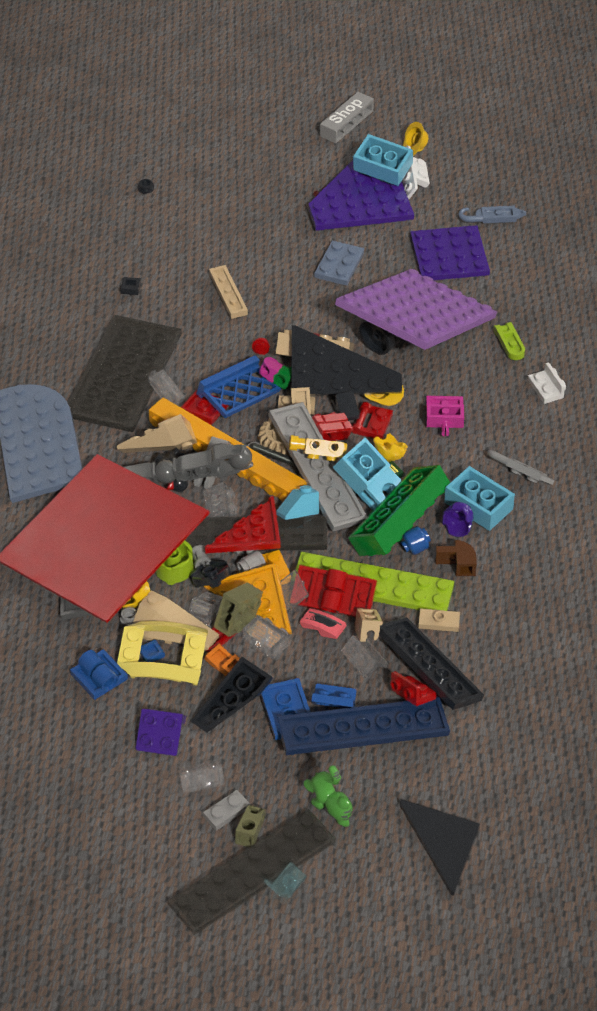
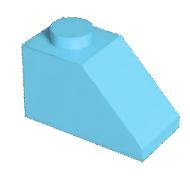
M308 485L292 490L277 509L276 515L288 520L319 514V492Z

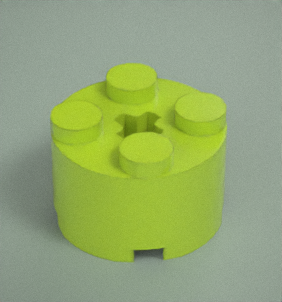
M184 540L155 571L157 577L168 585H174L188 579L194 569L191 545Z

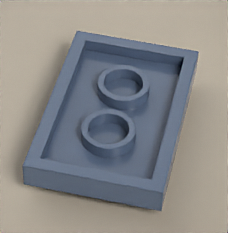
M332 240L315 271V278L347 286L364 255V248Z

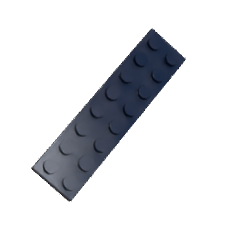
M440 697L419 706H415L409 701L284 715L278 716L277 719L286 755L449 736L450 733Z

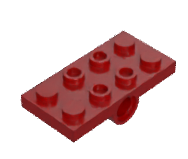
M299 565L291 604L356 617L357 608L372 609L378 581L349 575L344 571L336 569L323 570Z

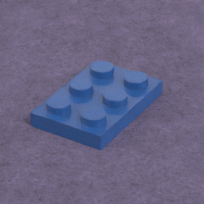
M299 678L269 684L260 694L275 740L282 739L277 723L278 716L310 713Z

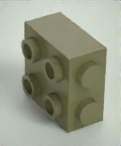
M247 582L224 593L214 628L230 637L253 626L256 622L257 610L262 602L263 592Z

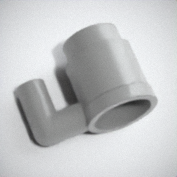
M258 550L246 551L248 555L241 558L236 564L240 573L266 566L265 559ZM236 551L234 553L235 555H238L243 551Z

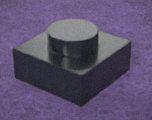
M123 277L121 294L138 295L141 278Z

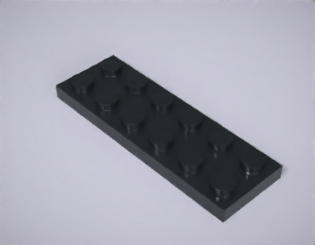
M407 617L380 625L379 635L452 710L482 701L484 694Z

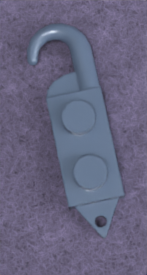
M515 206L481 207V209L476 211V215L466 216L463 213L469 210L467 207L461 209L458 214L459 218L465 222L501 223L516 222L517 219L526 215V211L517 209Z

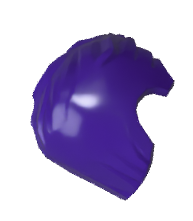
M455 502L443 512L442 522L443 525H446L450 535L464 537L470 532L474 513L469 505Z

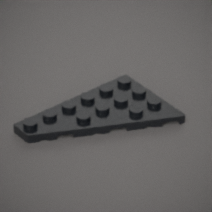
M292 325V388L310 387V396L336 395L348 391H353L354 395L402 393L401 373L296 325Z

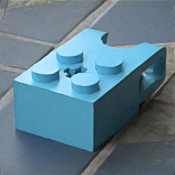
M366 438L360 441L333 466L334 470L373 511L386 498L383 491L389 494L402 481L390 468L391 465Z

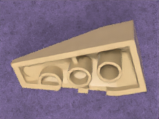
M180 414L159 423V428L145 430L142 437L134 436L117 445V449L122 453L175 450V448L186 450L191 448L192 444L197 443L190 422Z
M152 590L139 604L133 624L141 621L175 622L207 629L208 635L204 650H208L219 638L217 632L167 597ZM144 631L143 639L149 641L154 639L164 640L167 644H172V642L184 644L185 635Z

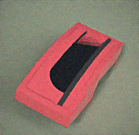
M311 608L300 620L303 628L318 630L320 636L337 639L347 626L341 619Z

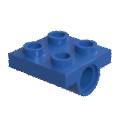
M104 649L98 653L94 650L86 651L79 658L78 665L70 669L71 675L94 700L128 680L127 673Z

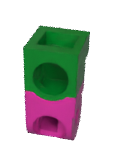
M272 357L264 359L259 373L270 382L286 390L292 382V366L287 368Z

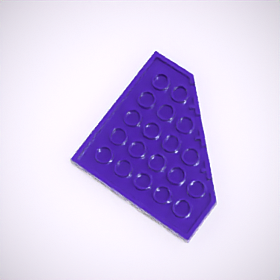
M353 160L308 204V210L315 230L414 219V212L402 182L397 186L355 171Z

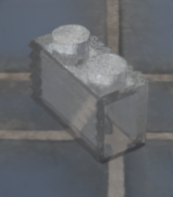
M257 615L243 627V640L272 660L289 646L288 632L284 628L279 629L273 625L269 618Z

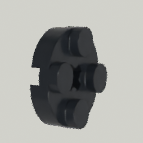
M213 560L209 562V566L204 567L202 564L196 567L191 572L194 587L199 588L210 585L211 588L220 586L221 581L232 574L227 561Z

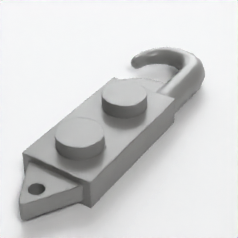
M488 450L487 452L491 458L510 467L511 472L518 475L523 473L532 482L544 481L553 485L555 481L549 478L547 474L516 459H510L493 450Z

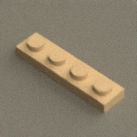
M226 265L209 269V275L230 318L248 315V309Z

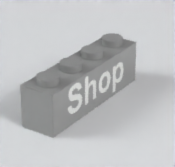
M360 92L351 96L348 101L321 122L319 127L320 136L333 143H337L373 112L374 98Z

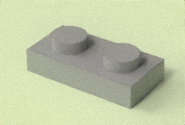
M236 790L204 811L203 817L217 831L244 813L250 803Z

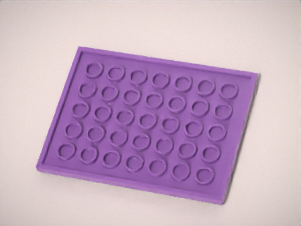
M409 269L337 298L335 302L336 306L424 350L490 321L497 314V311L493 310L491 306L482 305L476 299L462 295L460 291L447 288V285L433 281L431 277L421 276L414 269Z

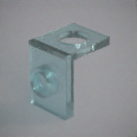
M290 862L274 882L265 879L264 882L276 894L289 899L307 876Z

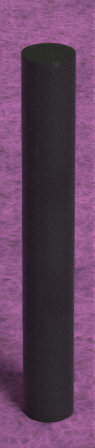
M254 443L252 448L254 451L297 468L292 457Z

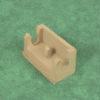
M357 608L355 632L359 641L366 642L367 632L371 630L374 631V640L378 639L380 625H382L383 621L377 610Z

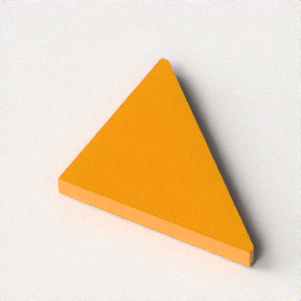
M276 563L230 575L221 581L220 586L211 588L210 585L203 586L222 598L224 593L247 582L263 592L262 602L257 610L256 617L288 634H292Z

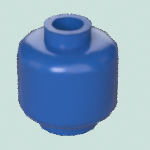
M416 526L402 535L404 541L401 542V545L406 553L410 551L411 554L417 555L429 548L431 539L425 528L421 529Z

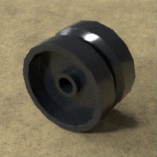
M366 320L360 324L359 332L362 341L367 348L378 355H385L403 340Z

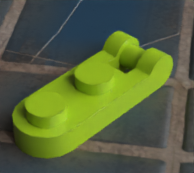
M512 322L505 323L503 326L494 325V334L498 337L507 356L512 360L522 359L525 355V347Z

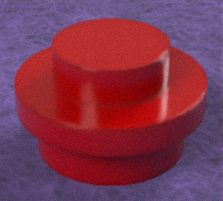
M258 338L253 341L252 349L256 354L265 355L269 352L270 344L267 339Z

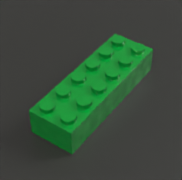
M440 465L413 468L348 537L359 556L388 554L391 551V547L403 538L402 535L413 527V523L424 515V511L435 503V499L445 492V487L450 484V481Z

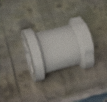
M194 546L192 551L195 568L202 564L204 567L209 566L211 559L205 554V546Z

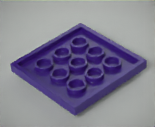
M477 225L410 231L421 276H428L433 280L490 275L489 265Z

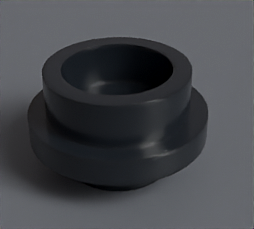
M142 179L138 184V190L144 194L151 193L154 190V184L150 179Z

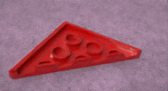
M271 496L265 504H260L252 510L249 516L243 517L236 522L228 532L225 531L215 538L212 544L206 545L205 554L280 549L281 542L274 496Z

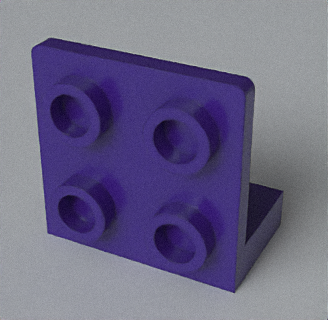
M142 709L136 750L176 756L178 754L182 724L186 723V716L178 713Z

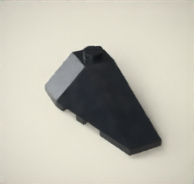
M241 657L191 722L208 733L258 697L273 677L244 657Z

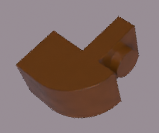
M455 540V546H436V564H455L456 576H476V552L470 544Z

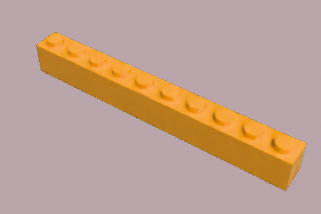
M164 397L149 409V421L155 427H159V423L181 414L192 426L197 443L192 444V447L197 452L207 450L212 436L229 441L232 445L242 444ZM246 446L252 453L253 467L241 470L237 473L239 477L247 479L254 486L262 488L269 495H274L282 502H284L292 490L300 489V486L307 485V482L301 477Z

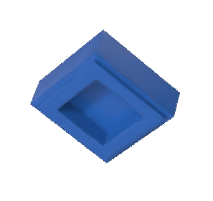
M154 639L141 646L140 655L145 662H155L164 658L165 652Z

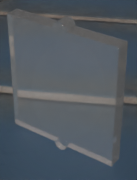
M296 570L280 581L288 613L306 599L309 594L304 586L305 582L301 580Z

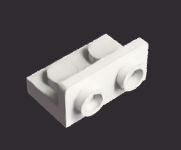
M545 363L544 371L528 375L529 383L544 404L564 398L565 382L559 378L556 369L552 368L550 363Z

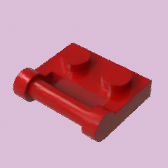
M362 402L359 413L360 418L352 425V433L370 438L379 437L383 440L392 419L393 410L372 406L369 402ZM367 413L372 414L367 428L362 427Z

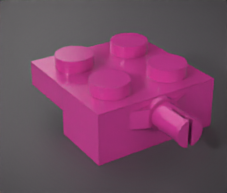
M426 396V427L442 428L441 434L444 437L445 431L446 437L449 436V428H464L463 396Z

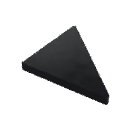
M401 799V809L404 810L410 825L420 838L422 846L428 856L431 857L437 872L447 885L449 893L454 896L478 834L480 824Z

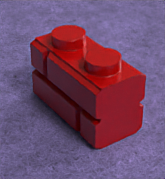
M332 412L328 415L315 414L312 416L319 432L326 441L347 440L353 430L345 413L336 414Z

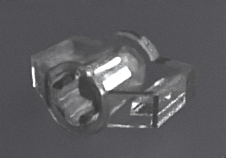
M206 591L194 597L189 607L190 614L209 627L218 614L222 596ZM205 599V600H208V601H211V602H214V603H213V604H210V603L204 602V601H202V600ZM193 613H197V614L206 616V619H205V618H202V617H199V616H196V615H193Z

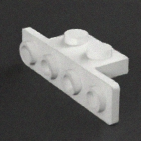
M413 157L412 166L403 178L404 190L408 199L418 189L417 184L422 187H427L430 184L426 162Z

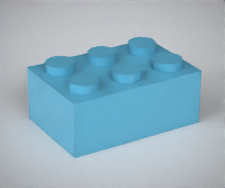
M370 134L366 136L353 156L355 171L399 186L413 164L412 149Z
M469 466L445 487L444 503L449 506L455 502L469 505L474 513L473 521L490 531L513 510L515 494Z

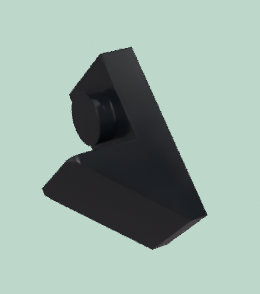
M353 391L339 393L335 397H331V404L337 414L345 413L348 421L360 418Z

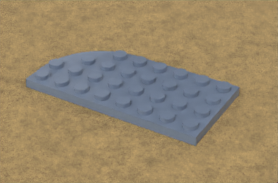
M20 384L0 390V440L11 502L14 503L62 490L83 469L73 416L67 401L57 391L41 385Z

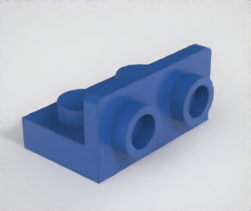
M316 684L311 702L314 705L352 708L355 707L357 690Z

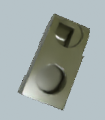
M251 805L247 806L236 828L235 844L254 849L265 819L266 809Z

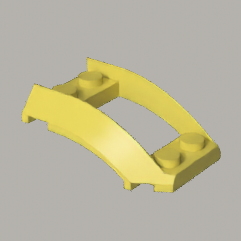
M141 621L125 626L123 628L117 664L131 676L130 678H159L177 682H189L197 686L201 674V664L208 630L165 621ZM144 631L185 635L180 666L156 662H138Z

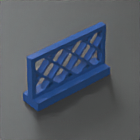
M254 355L200 381L196 394L200 398L205 397L224 418H227L278 393L281 387L263 376L262 378L252 376L255 372L259 373L261 367L259 365L260 359ZM238 380H248V385L238 383ZM251 381L261 383V387L251 386ZM263 384L271 385L273 389L263 388ZM231 386L235 387V389L230 391L225 390L224 387ZM237 388L247 390V394L237 392ZM250 391L259 392L260 395L253 396L249 395ZM211 393H219L221 396L220 398L213 397ZM223 395L233 396V401L223 399ZM236 397L246 399V402L241 403L236 402L235 400ZM222 404L232 406V409L226 411Z

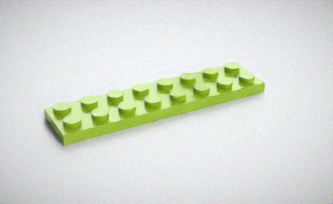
M301 552L292 579V586H295L299 565L323 570L336 569L344 571L349 575L377 580L374 602L416 610L431 609L448 611L455 583L452 580Z

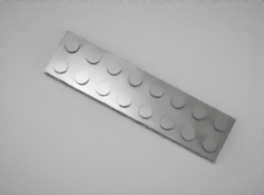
M301 402L270 410L268 416L308 486L319 492V508L332 532L361 524L367 518V515L352 488L334 470L333 466L337 462L327 461L324 456H319V459L307 458L308 455L303 454V450H289L290 435L299 436V438L324 440L304 403ZM313 442L312 446L316 449V443Z

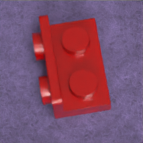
M396 671L391 673V690L413 705L419 706L436 699V692L414 677H404Z

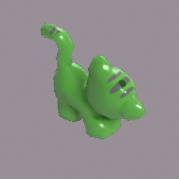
M332 765L328 768L330 773L326 771L316 772L311 780L306 779L304 781V786L309 792H315L316 797L312 798L311 803L316 809L321 810L326 807L328 814L336 819L339 825L348 827L353 806L343 792L335 791L333 784L337 785L341 776L336 766Z

